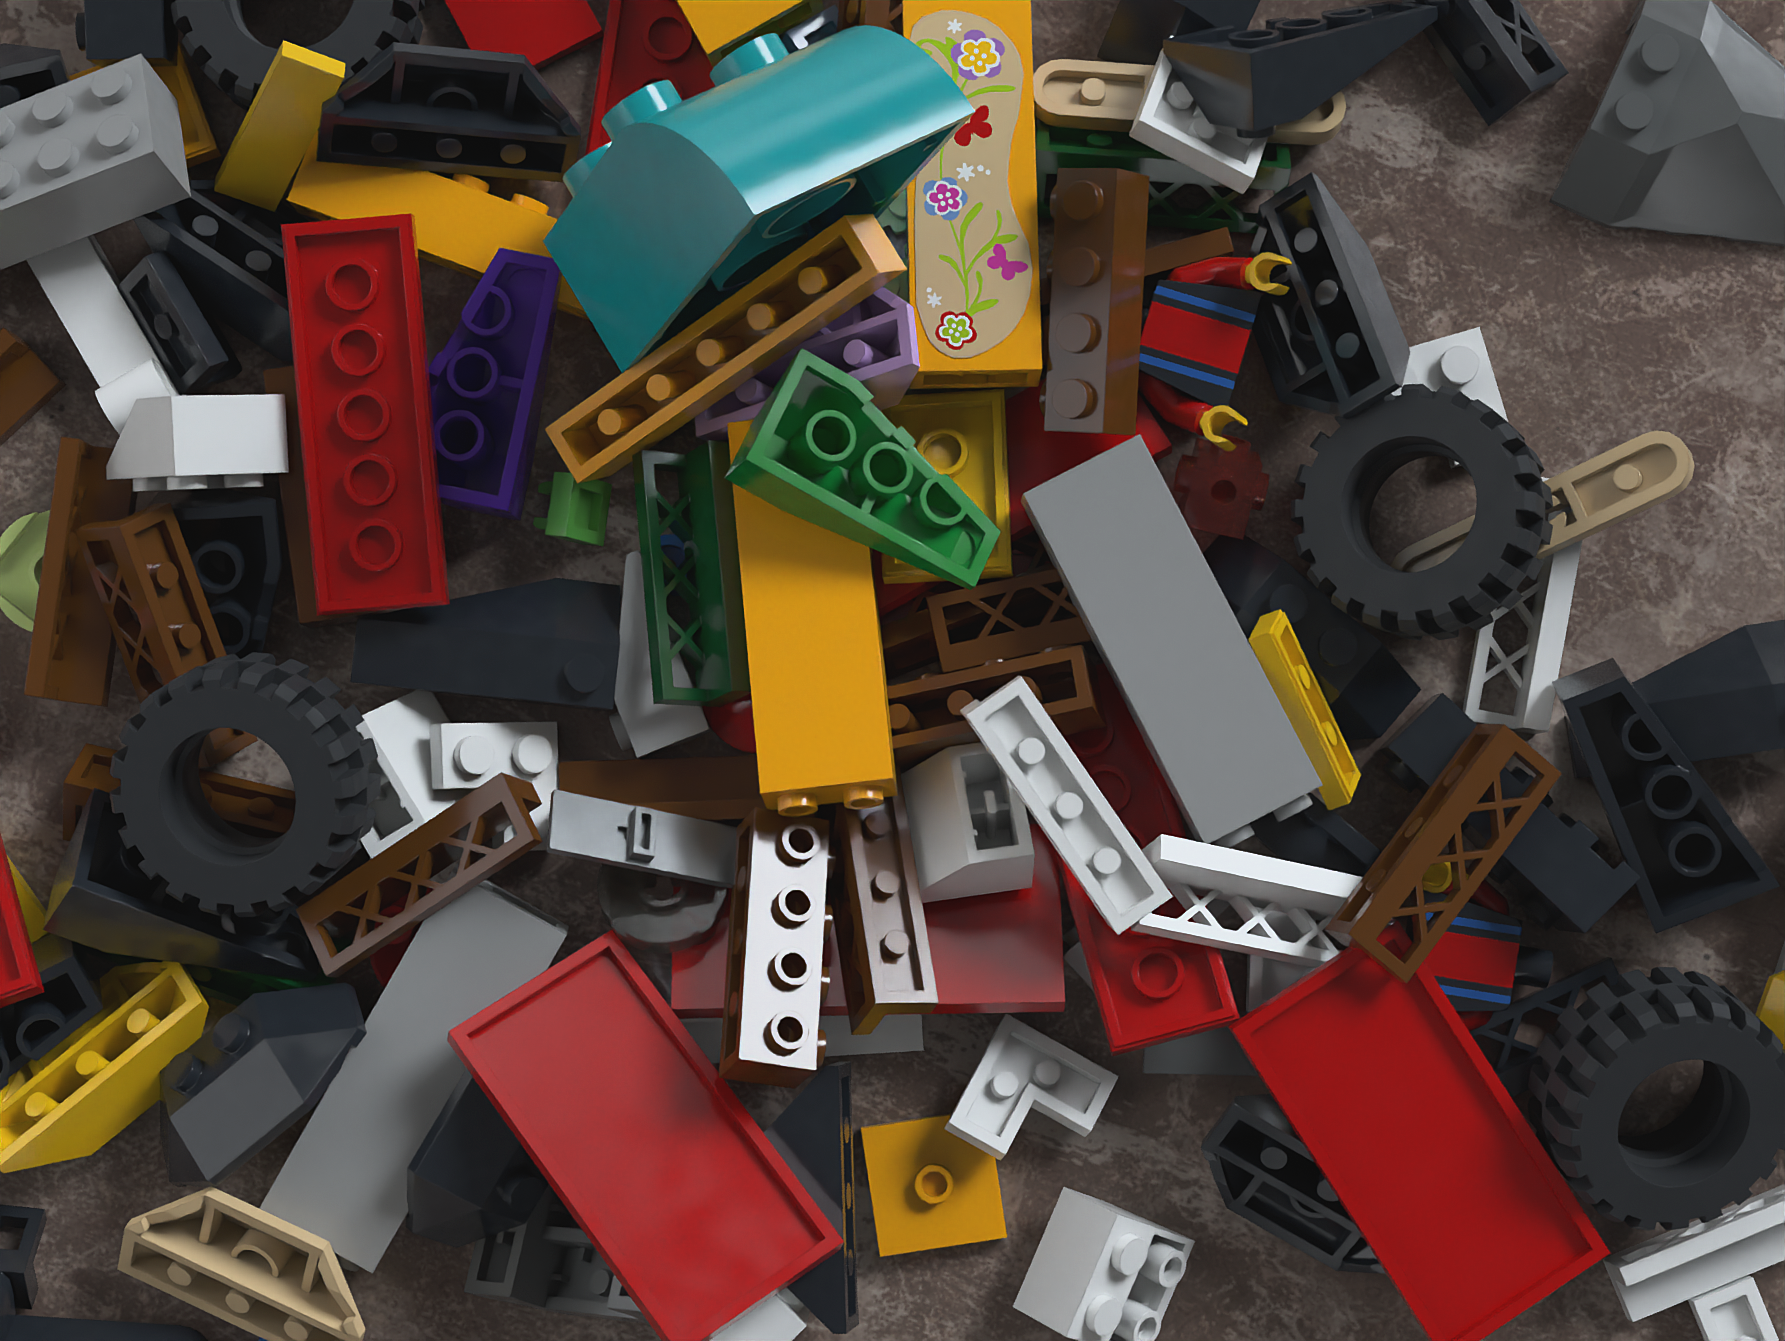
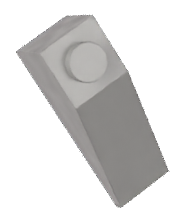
M639 550L626 554L619 630L620 650L614 695L619 712L610 715L609 719L622 751L634 748L637 758L645 759L713 731L705 717L702 706L654 704L641 553ZM679 651L671 660L674 687L695 688L682 653Z

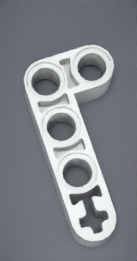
M93 234L27 259L32 271L100 386L95 391V395L105 415L119 435L124 428L136 399L180 396L117 287L121 281Z

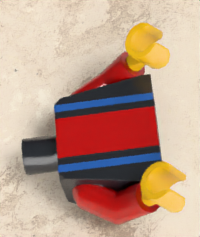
M1270 252L1261 253L1254 259L1245 257H1213L1174 268L1166 280H1158L1155 283L1148 306L1142 305L1138 390L1166 422L1205 436L1224 451L1231 452L1237 447L1222 437L1221 433L1224 426L1232 421H1238L1244 426L1248 425L1247 419L1230 408L1228 404L1262 293L1253 291V289L1256 288L1277 296L1285 295L1289 287L1281 284L1270 283L1269 274L1274 266L1278 264L1292 265V262L1288 258Z
M1450 862L1432 864L1423 875L1424 904L1444 901L1453 889ZM1485 879L1424 960L1468 1031L1486 1025L1491 1019L1493 1011L1508 1010L1513 984L1547 988L1553 966L1551 950L1520 946L1522 920L1509 916L1507 898ZM1435 912L1426 913V922L1430 920ZM1408 915L1405 932L1413 943L1412 915Z

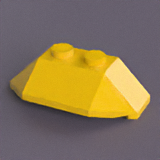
M163 960V962H142L115 966L100 978L103 1009L38 1061L30 1060L8 1078L9 1084L0 1090V1171L2 1173L90 1156L160 1100V1071L177 1054L184 1052L202 1037L209 1005L183 963Z

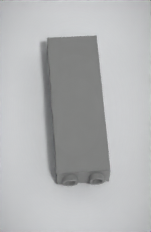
M1139 434L1023 493L1020 502L1051 562L1057 569L1063 585L1066 587L1074 606L1196 842L1209 844L1215 841L1217 846L1229 848L1255 834L1250 822L1272 811L1279 822L1311 806L1313 802L1308 792L1323 784L1141 435Z
M459 864L455 865L447 881L456 876ZM484 880L426 918L365 1022L367 1034L357 1048L349 1050L341 1070L329 1085L259 1209L329 1241L342 1268L356 1272L362 1267L373 1273L409 1211L407 1203V1167L466 1070L465 1065L447 1041L448 1031L546 971L564 941L569 926L488 880Z

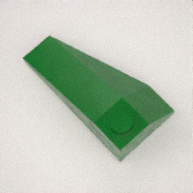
M800 348L752 422L725 479L787 513L969 590L975 588L1001 531L947 474L940 475L913 446L916 441L902 426L897 429L870 401L874 396L859 380L805 349Z

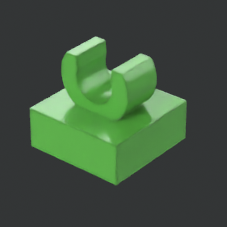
M554 472L553 482L546 481L538 486L539 493L551 496L548 517H534L533 525L539 529L546 530L545 535L582 545L603 546L612 484L596 479L577 484L571 473Z

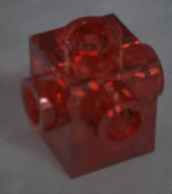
M1222 434L1223 438L1237 446L1230 452L1224 451L1211 441L1196 438L1192 456L1181 454L1176 468L1173 491L1182 493L1178 508L1188 527L1243 540L1251 509L1262 510L1268 491L1270 475L1261 472L1263 466L1259 454L1250 450V442L1235 436ZM1221 480H1228L1223 484H1215L1216 482Z

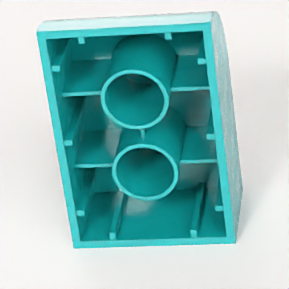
M870 25L854 26L791 54L785 48L778 34L770 33L751 40L723 58L709 75L716 86L682 101L672 82L663 80L634 92L615 105L601 121L612 142L589 153L564 174L562 180L573 199L547 234L543 243L621 372L624 373L844 215L873 214L877 219L975 113L963 92L944 69L913 42L882 27Z

